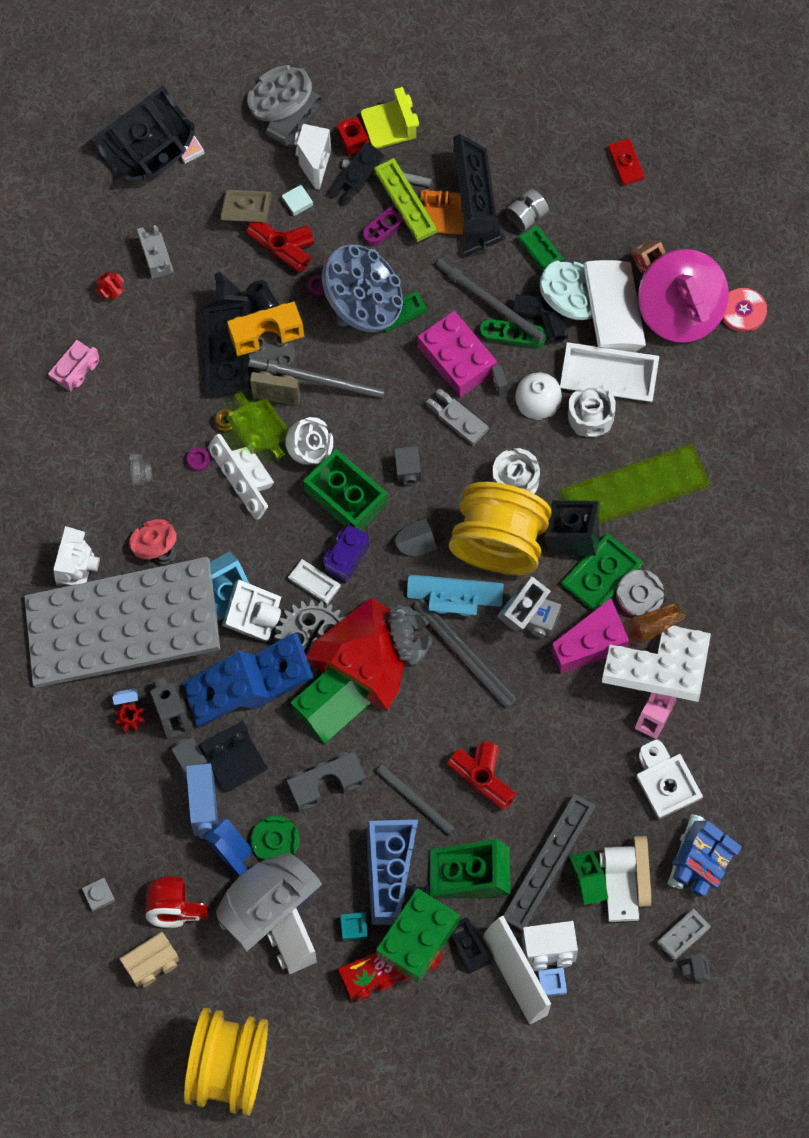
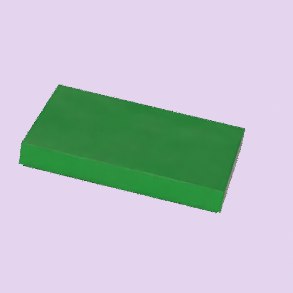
M607 533L598 542L596 556H585L560 585L594 612L616 595L617 585L622 577L632 570H639L644 562Z

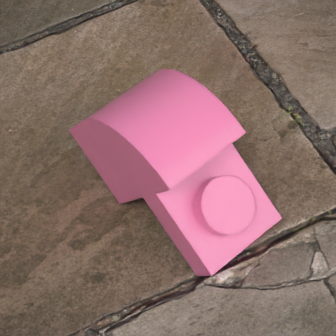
M651 693L635 729L657 739L675 705L677 697Z

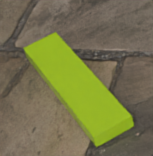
M393 158L374 167L375 174L416 242L437 233L436 226L396 160Z

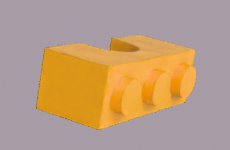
M295 302L281 304L274 308L260 310L256 313L227 321L229 335L237 356L260 350L258 338L265 332L278 334L282 343L304 337L303 323Z

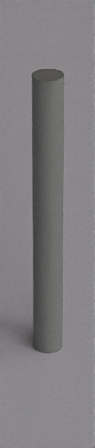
M384 765L377 769L376 772L446 834L450 835L455 830L448 821Z

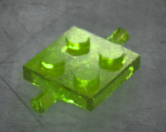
M238 392L234 399H236L240 408L230 412L227 420L251 454L263 449H271L276 459L282 458L285 453L278 443L285 441L289 429L267 398L258 402H248L243 393Z

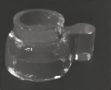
M130 454L131 486H141L145 482H151V464L143 462V454Z

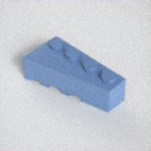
M418 820L369 821L366 837L372 925H393L401 913Z

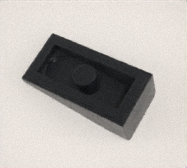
M466 917L460 920L450 939L467 973L470 974L489 965L490 959L469 918ZM460 927H465V928H467V929H465V930H463V931H461V932L455 934V931H456L458 928H460Z

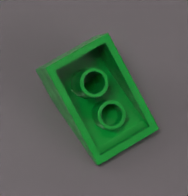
M498 839L430 849L431 897L492 898L510 895V847Z

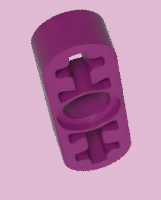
M394 204L365 227L363 236L367 245H380L406 224ZM388 217H394L397 223L393 226H388L384 221ZM370 232L374 234L378 232V238L374 236L370 238Z

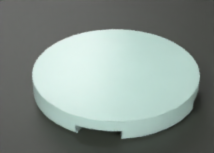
M554 261L549 264L540 277V290L546 302L555 311L568 318L576 320L593 318L584 265L575 261L573 263Z

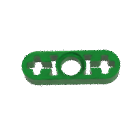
M488 319L480 326L481 338L490 343L538 349L543 347L547 340L546 330L538 325L533 326L546 335L542 342L534 341L533 337L528 333L526 340H523L524 330L513 322ZM489 327H493L494 332L492 335H488L487 330ZM501 328H504L503 337H500ZM514 329L520 333V336L516 339H511L507 336V332Z

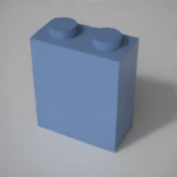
M211 763L186 766L191 825L194 836H199L201 839H204L218 824L215 781Z

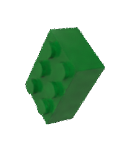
M337 449L303 480L304 491L345 527L349 524L362 531L388 505V493Z
M417 888L376 949L377 958L419 984L458 926L460 914Z

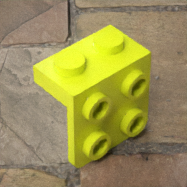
M403 87L394 89V101L361 111L371 145L376 149L416 138V127L419 126L416 113L412 114L410 109L413 107L409 94H405Z

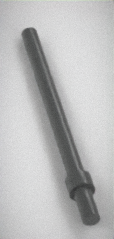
M442 259L437 261L436 267L446 273L448 278L454 283H460L539 342L544 340L546 336L544 333L464 276V272L459 268H453Z
M249 357L247 366L265 370V372L273 375L279 373L381 399L384 395V389L278 364V361L271 359L265 361Z

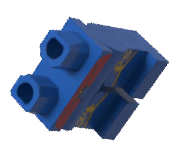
M694 821L679 850L678 857H675L672 863L677 867L673 879L681 884H688L690 878L694 879L695 881L690 892L698 897H705L710 888H718L727 865L733 855H738L742 848L729 836L723 835L724 832L709 821Z

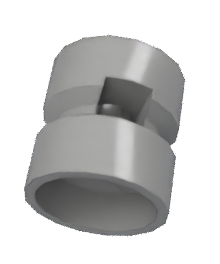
M531 188L520 196V201L516 200L506 208L509 220L521 231L527 230L535 223V219H540L549 211L545 199L536 190Z

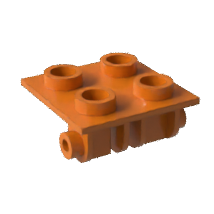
M422 190L421 203L436 226L437 233L463 235L464 216L461 211L462 200L460 193L442 192V190Z

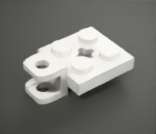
M654 740L641 747L639 759L645 771L638 773L636 778L658 820L703 798L681 754L670 758L665 746L659 740ZM665 781H668L670 784L674 783L676 785L673 788L674 792L670 793L669 791H665L663 789L665 787Z

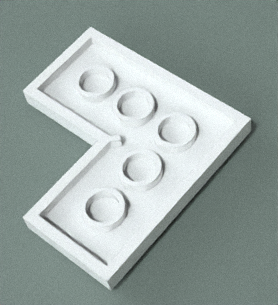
M664 624L658 654L610 645L602 683L699 702L711 633Z

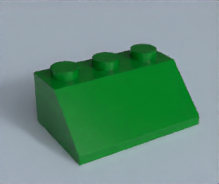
M330 667L291 702L292 712L326 744L372 703L366 699L370 691Z

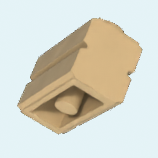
M160 932L119 958L136 987L141 985L146 987L156 980V975L161 972L169 973L177 967L176 963L180 961L163 932Z

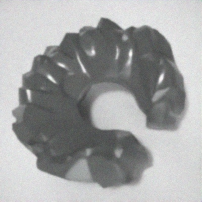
M396 605V608L389 610L390 620L388 621L391 629L389 635L394 642L393 648L400 654L399 659L406 660L409 665L418 664L426 656L433 639L425 635L412 642L414 638L413 633L416 629H423L429 624V621H427L425 616H422L410 607Z

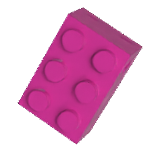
M455 311L417 336L419 350L459 398L491 377L492 367L497 366V360Z

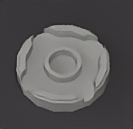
M632 570L624 575L617 585V601L622 610L630 616L638 618L647 617L656 612L662 605L664 588L659 578L652 572Z

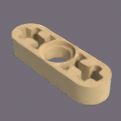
M634 836L638 907L651 906L647 836Z

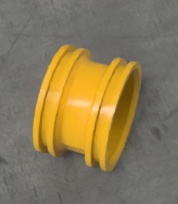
M476 482L466 486L459 505L460 511L465 518L464 522L455 525L453 528L452 538L449 542L450 551L460 560L482 570L505 575H526L534 572L538 567V559L541 556V547L536 542L537 535L547 530L548 520L551 517V508L548 503L527 490L508 484Z
M203 1008L194 1033L188 1061L184 1090L185 1104L191 1105L195 1100L198 1107H205L208 1099L229 1103L231 1113L236 1114L239 1109H242L243 1115H250L256 1099L265 1057L268 1019L262 1018L259 1023H256L255 1017L249 1016L245 1024L225 1021L223 1011L216 1010L214 1014H211L210 1008Z

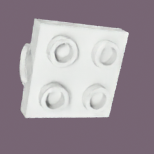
M237 580L233 587L222 626L265 643L269 640L271 630L276 626L280 618L281 610L278 607L281 597Z

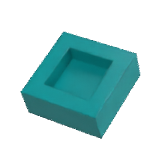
M365 912L341 914L343 941L368 939Z

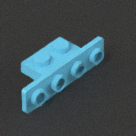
M409 575L407 597L429 600V610L439 614L452 612L462 616H470L472 614L477 615L478 605L501 607L504 584Z

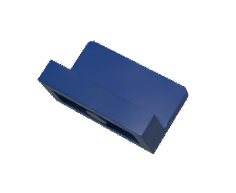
M223 818L204 839L227 867L240 876L248 870L243 862L253 853V850L230 821Z

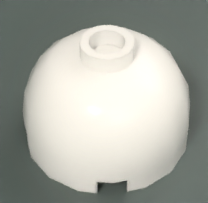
M538 372L531 373L521 380L516 390L515 399L522 414L531 419L541 420L542 418L553 416L558 411L562 401L560 385L555 378L549 374Z
M309 417L295 422L289 428L285 442L287 451L292 459L300 464L315 465L321 463L331 454L333 436L332 433H328L327 425L319 418Z

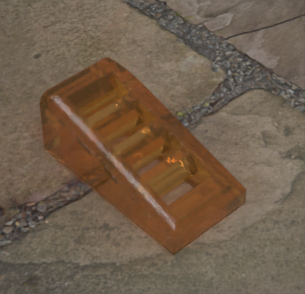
M672 604L632 618L635 635L644 643L683 620L685 613L677 604Z

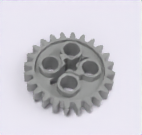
M313 600L310 601V606H306L301 601L299 609L292 605V613L285 610V619L279 618L278 624L280 626L275 627L277 635L274 636V642H278L288 635L295 633L298 634L300 641H302V647L305 651L309 638L314 636L320 621H323L324 624L318 630L317 638L313 639L307 652L308 654L315 641L324 635L325 631H329L345 617L339 618L341 610L333 613L332 604L324 608L323 601L318 606H315ZM311 620L314 624L307 626L303 624V621ZM309 664L313 676H316L318 669Z

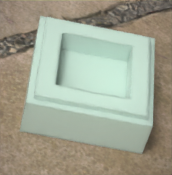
M302 185L282 195V200L293 216L313 206V201Z

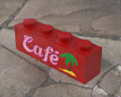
M441 951L427 972L440 967L439 963L443 962ZM376 953L339 968V975L350 1000L356 999L357 1002L371 996L370 993L380 989V992L392 988L394 986L393 983L403 979V982L412 980L377 958Z

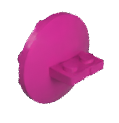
M690 249L673 250L658 257L644 273L639 287V308L646 324L660 337L674 342L696 341L712 332L722 320L728 304V284L720 266L708 255Z

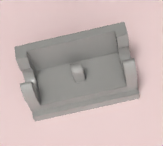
M155 225L152 227L153 230L146 233L143 227L137 229L139 241L152 279L174 273L161 232L159 233L158 227Z

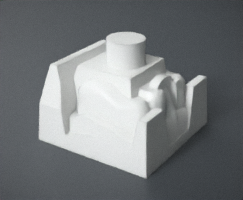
M65 526L54 566L56 586L67 587L86 583L89 571L98 570L100 557H95L90 546L83 540L85 532Z

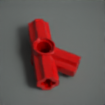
M252 221L249 224L246 234L267 249L273 258L280 259L297 273L303 272L308 267L311 256L301 250L314 245L313 236L308 225L282 232L276 231L266 222ZM278 243L283 244L281 247H275L274 245Z
M485 741L478 743L475 759L461 748L457 750L447 762V766L468 782L474 792L484 795L502 811L507 809L512 804L517 793L494 776L499 746ZM484 776L488 780L484 783H479L475 779Z

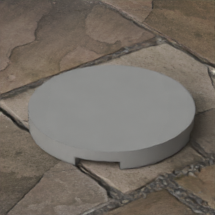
M289 65L276 67L259 78L260 81L248 93L247 104L253 115L260 120H281L298 111L308 100L312 90L311 79L303 68L299 69Z

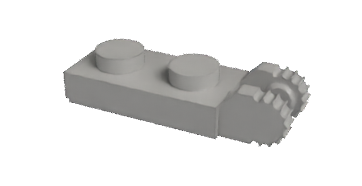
M438 389L436 391L437 397L447 406L442 409L432 399H428L426 405L438 415L440 420L474 446L489 430V427L455 399L452 400L449 394L442 389Z

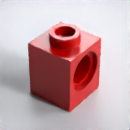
M358 117L345 119L337 125V136L348 157L357 154L366 142L369 144L368 136ZM349 134H356V136H354V137H349V136H347V135H349Z

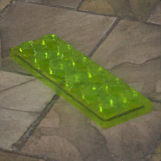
M692 443L561 488V493L565 501H599V525L709 488L711 484Z

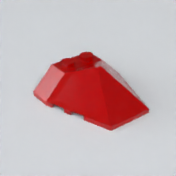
M370 598L318 638L306 658L310 665L325 673L328 667H331L370 691L366 699L387 711L399 692L405 660L399 659L400 654L393 648L394 642L389 635L391 630L388 623L390 620V609L375 599Z

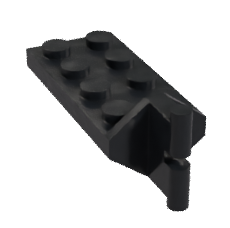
M458 134L453 137V151L456 156V172L459 178V193L462 200L461 211L464 216L466 247L463 248V253L465 256H469L484 249V244L486 247L505 240V235L500 231L499 218L496 217L487 148L462 134Z
M217 272L214 275L216 280V296L204 303L205 395L208 398L252 392L250 382L252 367L247 366L249 353L237 356L229 335L227 321L233 320L236 317L250 315L251 300L245 296H238L240 289L221 272Z

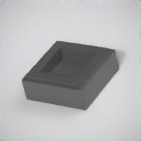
M500 365L493 366L491 376L498 395H505L508 392V383Z

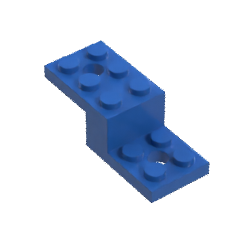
M292 633L256 654L238 651L182 684L197 726L204 727L240 706L257 709L312 679L313 675L299 636ZM284 660H286L288 666L286 670L282 672L280 666L281 663ZM213 688L215 695L209 701L208 692Z

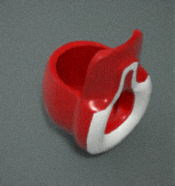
M161 876L151 881L148 885L145 917L154 926L177 928L184 925L186 921H199L200 919L208 918L207 906L203 903L185 902L186 886L184 878Z

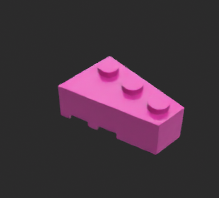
M609 599L553 643L552 655L560 674L607 658L610 645L628 648L629 639L612 599Z

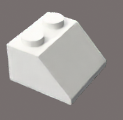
M303 124L301 132L297 131L294 144L297 145L296 156L299 157V165L314 188L320 190L331 153L330 129Z
M295 908L271 932L267 933L272 947L277 946L280 954L277 955V959L282 970L287 968L289 974L317 963L314 947Z

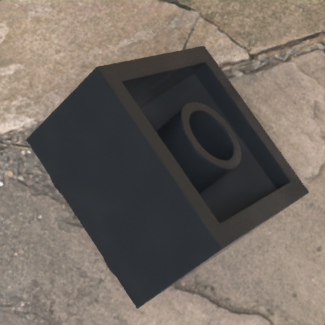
M552 501L551 517L548 520L549 525L545 531L549 555L596 556L599 542V501Z

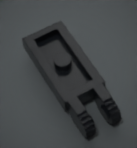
M366 142L341 175L340 180L332 189L331 195L336 197L345 185L349 186L350 189L342 200V203L348 205L355 194L359 193L374 173V167L382 162L385 155Z

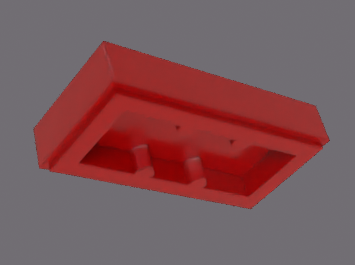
M630 138L608 145L623 186L645 179Z

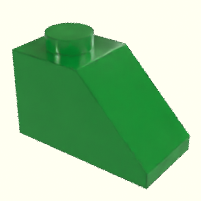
M591 850L569 856L579 894L584 905L597 904L609 899L605 876L594 851Z

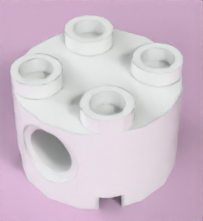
M593 383L579 386L569 399L568 421L577 435L597 437L611 429L614 422L616 404L613 394L609 390L604 389L602 385Z
M521 448L502 452L496 458L493 465V482L512 485L535 494L540 479V468L536 457L529 451Z

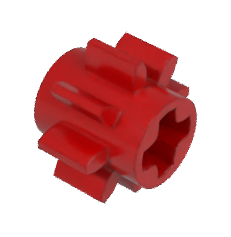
M107 271L97 279L96 283L99 287L96 289V292L101 298L105 297L107 299L109 297L113 300L124 291L122 287L124 279L119 273L115 274L113 272L111 274L110 271Z
M135 702L127 706L125 703H122L123 708L121 711H115L116 716L121 718L116 721L117 727L123 725L125 733L129 729H134L135 732H138L137 727L139 724H145L144 719L140 717L144 714L143 708L137 710ZM130 714L134 719L129 720L126 716Z

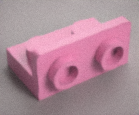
M76 340L48 373V376L71 392L74 387H79L83 383L84 375L89 370L95 369L98 365V350L94 347L90 349Z

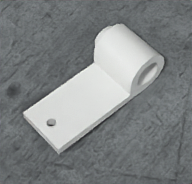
M634 846L604 847V852L599 853L600 866L605 867L606 887L609 898L607 899L609 922L639 921L635 876Z

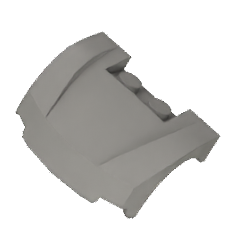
M281 853L257 863L240 875L231 885L216 910L219 925L222 930L226 929L247 952L322 884L318 877L301 860L292 854Z

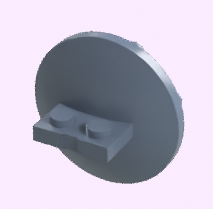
M360 245L342 246L328 256L322 270V283L325 295L336 313L338 326L345 327L351 325L365 332H379L391 326L401 313L403 300L400 278L394 273L390 265L376 250Z

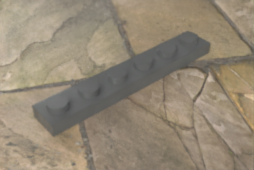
M576 794L573 795L503 915L507 924L523 932V927L528 926L595 810V804Z

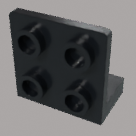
M243 721L200 744L202 754L208 764L211 763L212 771L225 792L235 789L268 769L250 739L248 728Z

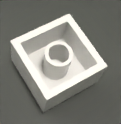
M573 921L523 927L522 942L524 955L533 971L545 970L548 965L556 964L558 968L569 967L572 965V962H576L578 948Z

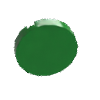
M281 816L264 818L254 827L251 835L252 850L257 858L262 861L281 853L295 855L300 844L299 832L296 826L290 820Z

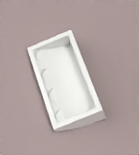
M614 260L585 262L583 265L598 347L637 352L646 344L631 262Z
M567 343L560 388L575 391L579 386L593 383L602 385L614 397L652 402L659 356Z
M501 916L486 930L483 939L529 1024H532L548 1016L551 1002L504 916Z

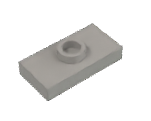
M693 908L657 944L675 961L701 938L711 926Z

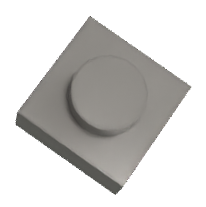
M105 878L82 888L93 912L115 902Z

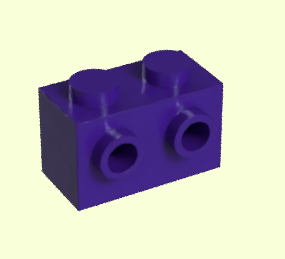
M349 524L344 531L341 530L338 533L335 547L333 550L329 549L323 559V562H325V573L344 583H347L370 545L369 535Z

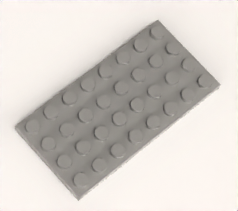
M208 557L25 595L33 686L36 688L220 650L211 566Z

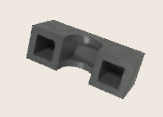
M348 752L342 753L334 761L327 764L326 762L318 763L308 772L300 771L290 776V779L287 780V785L299 813L322 803L318 789L325 781L332 780L339 783L344 794L367 784L366 776L355 752L350 754Z

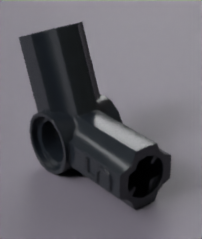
M516 294L514 312L519 316L542 319L549 343H561L568 338L562 314L555 310H545L544 308L550 305L544 297Z

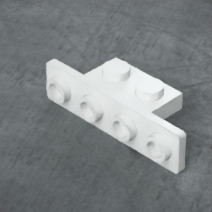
M221 434L215 435L208 446L211 456L214 457L223 474L227 477L255 520L260 519L268 505L259 491L270 488L274 481L250 446L231 451Z

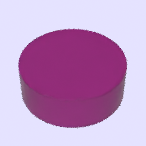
M322 275L311 277L307 283L308 293L317 299L326 297Z
M193 448L188 452L186 460L191 470L201 472L208 468L210 456L205 449Z

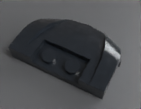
M162 85L90 140L117 175L132 182L153 177L171 167L188 149L195 135V126L183 114L164 85Z

